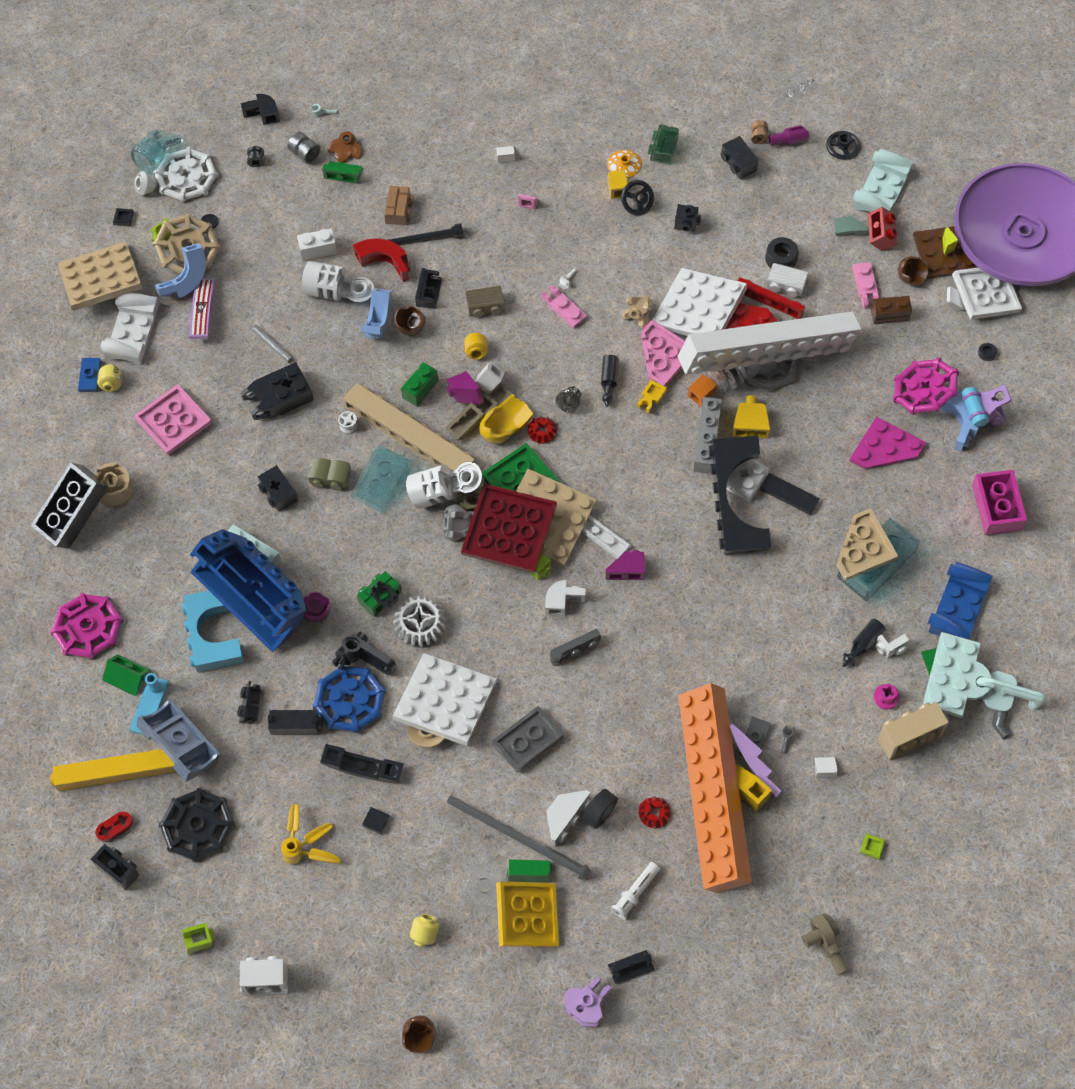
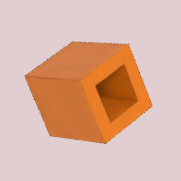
M702 374L688 388V397L702 407L703 397L711 398L716 393L717 384L712 378Z

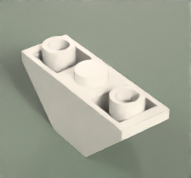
M588 790L558 795L547 810V820L553 846L565 840L568 835L566 831L570 826L574 827L580 818L578 816L582 810L586 811L591 803Z

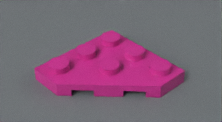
M876 417L849 461L865 470L882 465L896 464L901 461H910L918 458L926 442Z

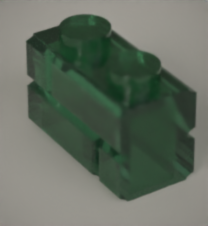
M660 124L658 130H654L652 137L654 143L650 144L648 154L651 155L650 161L671 165L679 138L678 128Z

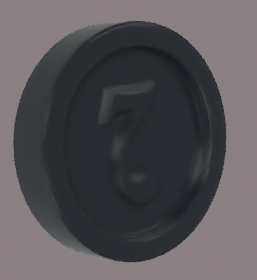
M206 214L201 218L206 223L210 222L212 229L218 224V218L214 214Z

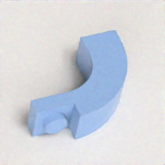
M199 243L182 248L185 266L177 278L154 285L159 296L167 297L175 292L180 298L189 294L198 286L206 266L204 250Z
M375 288L371 291L368 319L362 325V333H365V337L384 338L391 310L392 290Z
M959 391L956 397L950 399L940 408V410L955 416L960 423L961 432L954 448L958 451H962L963 446H968L970 438L974 439L978 427L973 426L969 420L970 416L965 403L962 401L961 391Z

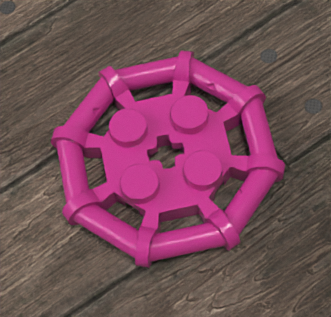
M939 357L924 361L914 360L900 375L895 376V389L892 399L894 403L900 404L912 415L922 412H939L941 407L959 393L957 390L959 371L946 364ZM940 369H942L943 371H945L946 374H945V375H941V374L939 373ZM914 371H916L915 375H913L910 379H906ZM950 381V387H945L946 382ZM929 385V388H928V389H927V388L922 389L923 386ZM902 386L907 387V392L902 393ZM911 399L914 403L911 404L907 400Z
M83 592L78 597L63 606L59 605L57 608L58 612L50 634L54 636L64 655L94 659V656L117 644L116 639L121 622L124 620L123 616L114 607L110 597L89 595ZM87 602L96 603L98 605L97 607L94 606V608H92L87 605ZM79 604H81L80 607H78L77 609L73 610L72 612L69 611V610L73 609L74 607L78 606ZM106 608L111 616L105 617L102 611ZM64 616H67L68 623L62 626ZM84 622H87V623H90V622H91V625H90L89 628H87V629H86V628H84V629L82 628V627L84 626V624H83ZM113 624L110 635H108L107 633H105L107 631V625ZM67 632L71 637L68 642L62 636V634ZM103 638L105 640L96 647H92V644ZM78 643L86 645V649L74 648V646Z

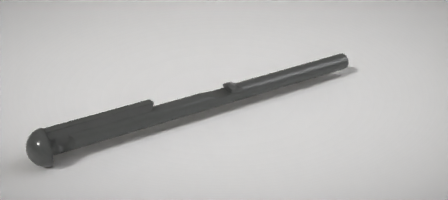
M449 796L448 804L579 874L578 879L584 880L590 875V869L586 864L583 866L548 846L535 842L513 830L512 827L502 824L455 797Z

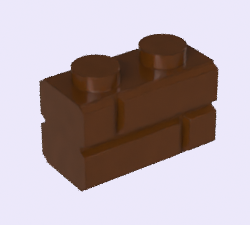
M910 296L873 299L870 309L873 324L910 321V315L912 314Z

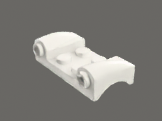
M130 292L116 297L115 304L119 309L111 338L106 337L105 340H102L100 349L103 351L106 360L123 359L141 365L160 304L157 297Z

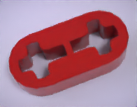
M118 812L97 826L95 830L96 837L101 842H110L129 830L133 825V819L128 812ZM122 817H123L124 819H127V820H126V823H127V824L124 825V826H123V824H119V823H120V820H119V819L122 818ZM104 828H105L106 830H109V831H108V834H109V835L106 836V837H105L104 835H102V833H103L102 830H103Z

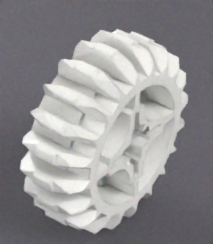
M419 595L417 600H413L410 597V602L403 601L404 607L398 606V612L394 614L396 618L393 621L394 626H396L395 632L399 633L400 639L404 638L406 644L411 640L413 647L416 645V642H419V646L422 647L425 641L429 646L430 639L436 642V635L442 636L441 630L446 628L444 624L446 623L445 611L441 609L439 603L435 604L434 599L428 601L427 596L423 600H421ZM422 609L431 612L433 616H431V614H425L422 611ZM416 610L414 614L408 615L412 611ZM419 615L422 619V622H420V627L418 623ZM406 626H409V628H415L417 632L410 631L406 628ZM432 626L429 630L424 632L425 628Z

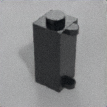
M269 710L268 730L271 735H319V729L323 727V718L319 716L317 710Z

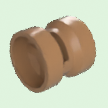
M763 120L754 121L751 125V141L754 144L767 143L768 123Z

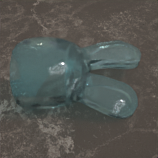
M152 130L148 133L147 137L142 138L132 147L131 158L140 171L151 173L160 163L166 149L182 143L183 138L180 135L171 134L159 140L164 135L163 130ZM143 156L149 160L150 167L142 163L141 159Z

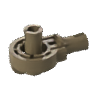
M825 913L811 918L812 932L802 936L805 946L810 948V946L820 943L825 952L823 957H829L836 975L847 971L848 967L840 953L842 949L840 944L841 935L836 922L830 915Z

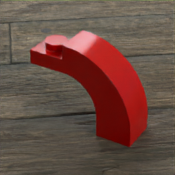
M372 238L353 244L354 254L362 267L375 261H385L396 269L402 282L409 280L408 273L410 268L407 264V254L396 243L386 239Z

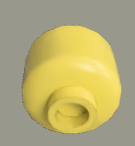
M112 364L101 367L98 373V386L106 392L118 390L122 383V371Z
M421 914L414 918L410 937L417 946L426 947V945L433 944L436 941L440 926L434 916Z

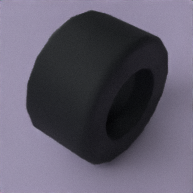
M786 237L773 239L766 249L765 259L767 265L772 268L773 263L794 268L798 260V246L793 240ZM786 252L789 256L779 257L775 253Z

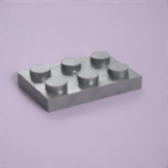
M537 706L493 739L492 745L518 773L561 740L564 734L543 710Z

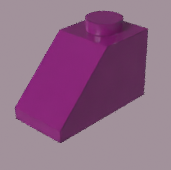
M467 371L446 379L448 387H446L447 393L457 403H484L480 388Z
M639 550L624 552L606 568V580H644V552Z

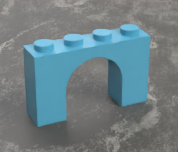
M210 591L184 595L185 603H182V610L184 615L187 614V620L184 621L186 632L190 633L187 643L189 650L192 649L193 655L190 656L191 666L195 667L199 673L244 663L239 638L211 643L200 637V628L206 619L213 615L230 611Z

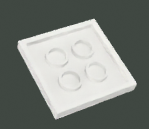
M980 268L957 270L952 274L970 320L1020 313L1022 310L1012 283L999 280Z

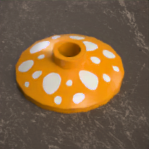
M630 150L614 152L607 162L610 172L625 170L626 178L635 176L642 167L641 158Z

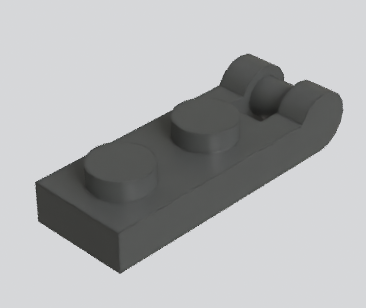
M596 628L552 649L550 652L551 664L559 666L563 659L569 656L572 658L576 657L586 648H595L601 642L600 632Z

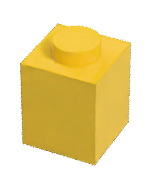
M625 170L608 172L607 183L611 199L621 198L622 191L628 184Z

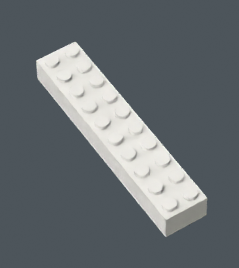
M852 311L694 333L688 335L678 354V359L686 375L707 371L714 372L720 369H732L740 366L748 367L754 364L763 365L768 362H781L788 359L796 360L802 357H814L815 355L822 354L829 355L835 352L843 353L849 350L861 331V327Z

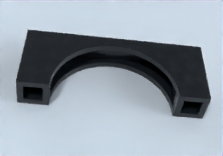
M756 435L713 439L711 445L708 446L709 457L713 458V464H710L711 475H715V482L712 483L713 494H717V501L714 504L715 512H719V519L717 520V530L721 531L719 549L723 550L724 555L769 551L771 549L769 528L753 527L739 519L729 505L726 492L727 481L731 473L742 463L759 458V437Z

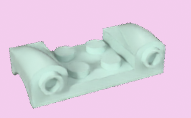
M880 149L879 152L875 151L872 161H874V166L864 187L860 191L856 190L853 196L855 201L854 209L857 211L872 212L883 206L891 212L912 169L914 161L896 153Z

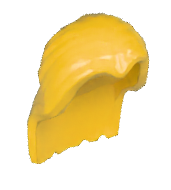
M511 394L505 401L492 408L484 416L479 427L480 434L486 441L492 444H500L509 439L512 434L521 430L532 419L534 414L524 401H520L519 398H515V395Z

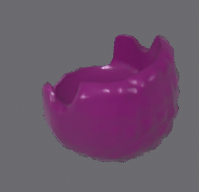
M316 591L303 597L306 607L305 619L311 622H319L329 615L331 604L328 597Z

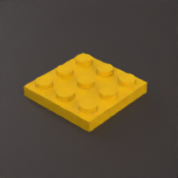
M497 882L499 947H558L556 883Z

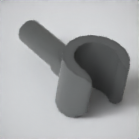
M787 725L782 730L785 737L781 753L785 754L787 753L790 738L796 732L795 727H793L792 734H787Z

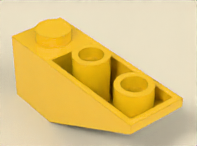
M735 763L740 798L757 812L770 798L772 790L757 776Z

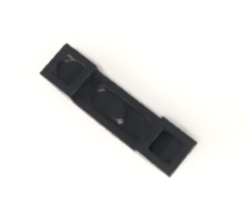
M325 744L320 764L337 771L387 783H399L404 763L385 758L382 761L347 752L345 748Z

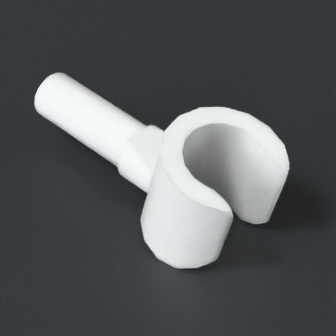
M573 269L566 277H560L559 286L563 290L570 287L571 282L569 280L577 272L576 269Z

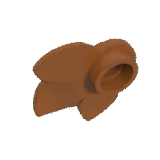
M349 131L342 132L339 138L332 140L328 145V152L335 153L336 159L340 163H344L350 156L360 159L362 154L361 146L356 142L354 134ZM349 137L350 139L349 141H344V138Z

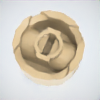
M107 463L96 470L95 475L109 485L100 500L105 506H120L132 498L134 487L126 468L116 463Z

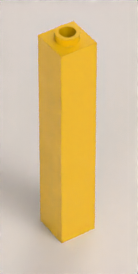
M162 749L53 766V774L50 775L52 786H55L58 791L175 773L176 770L172 760Z

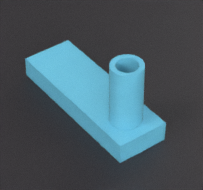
M149 673L145 677L147 684L129 729L132 733L144 735L137 728L138 717L157 711L165 696L169 682L157 678L154 673Z

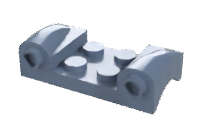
M171 699L167 700L154 713L138 717L137 728L148 740L153 739L172 760L174 769L185 782L197 777L218 763L220 753Z

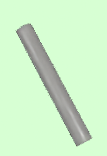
M257 325L252 327L251 330L287 363L293 360V357Z

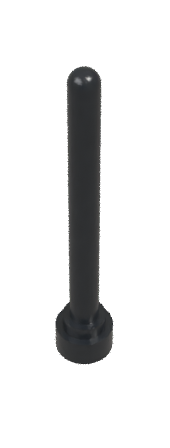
M458 223L454 224L451 229L388 240L401 245L452 235L457 238L464 236L462 224Z

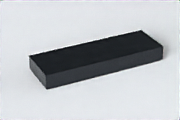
M771 473L768 474L760 487L761 491L808 515L812 514L820 499Z

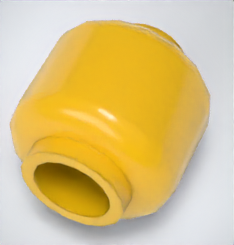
M471 333L466 336L464 340L466 356L479 360L487 355L488 341L483 334Z

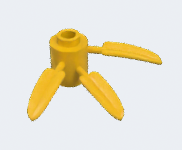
M293 804L289 811L287 830L291 832V837L285 839L281 845L283 860L288 864H296L302 859L303 855H308L309 859L334 864L341 863V859L330 852L315 848L310 849V852L302 850V847L307 843L312 844L333 828V825L326 823L313 829L304 836L305 841L301 843L298 839L294 838L295 832L299 830V806Z

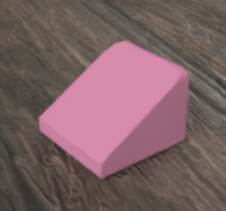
M518 194V205L520 207L536 208L538 202L536 197Z

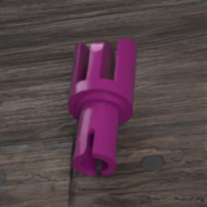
M802 125L785 128L782 133L769 135V143L773 146L781 143L792 145L808 140L809 132Z

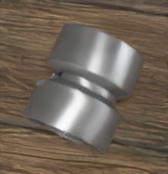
M303 132L295 133L290 138L287 146L288 150L299 156L306 164H310L316 159L321 150L320 146L313 140H310Z

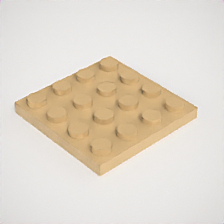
M126 242L117 243L113 246L58 263L73 311L143 289Z
M527 469L516 492L557 501V507L542 554L552 562L565 567L597 499Z

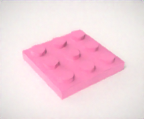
M178 384L134 415L137 423L167 456L212 424L211 419Z

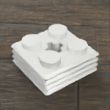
M753 459L742 463L729 476L726 490L751 502L768 476L769 468Z

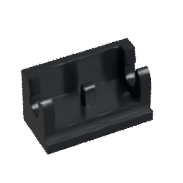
M425 268L421 269L415 296L416 307L436 309L442 277H438L440 272Z

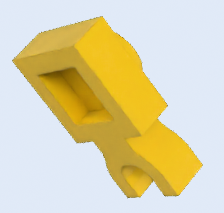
M650 380L642 392L641 397L643 398L638 401L637 408L640 409L642 405H647L646 412L649 414L652 404L658 405L667 392V387Z

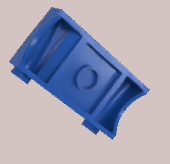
M956 561L955 565L950 564L947 572L950 578L936 614L931 613L928 624L931 626L928 632L940 635L943 632L969 640L993 575Z

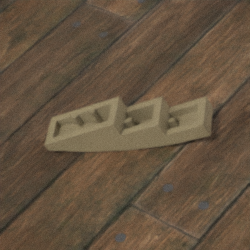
M499 383L489 395L486 392L482 395L484 403H470L445 429L455 439L461 440L480 426L482 419L492 408L501 404L513 393L503 384Z

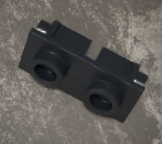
M251 681L245 687L243 686L240 692V698H243L242 705H239L237 710V716L240 717L239 723L247 720L248 724H255V721H257L259 706H254L252 703H260L262 690L260 685L253 684L251 686Z
M647 950L607 964L615 984L654 970L650 953L648 954Z

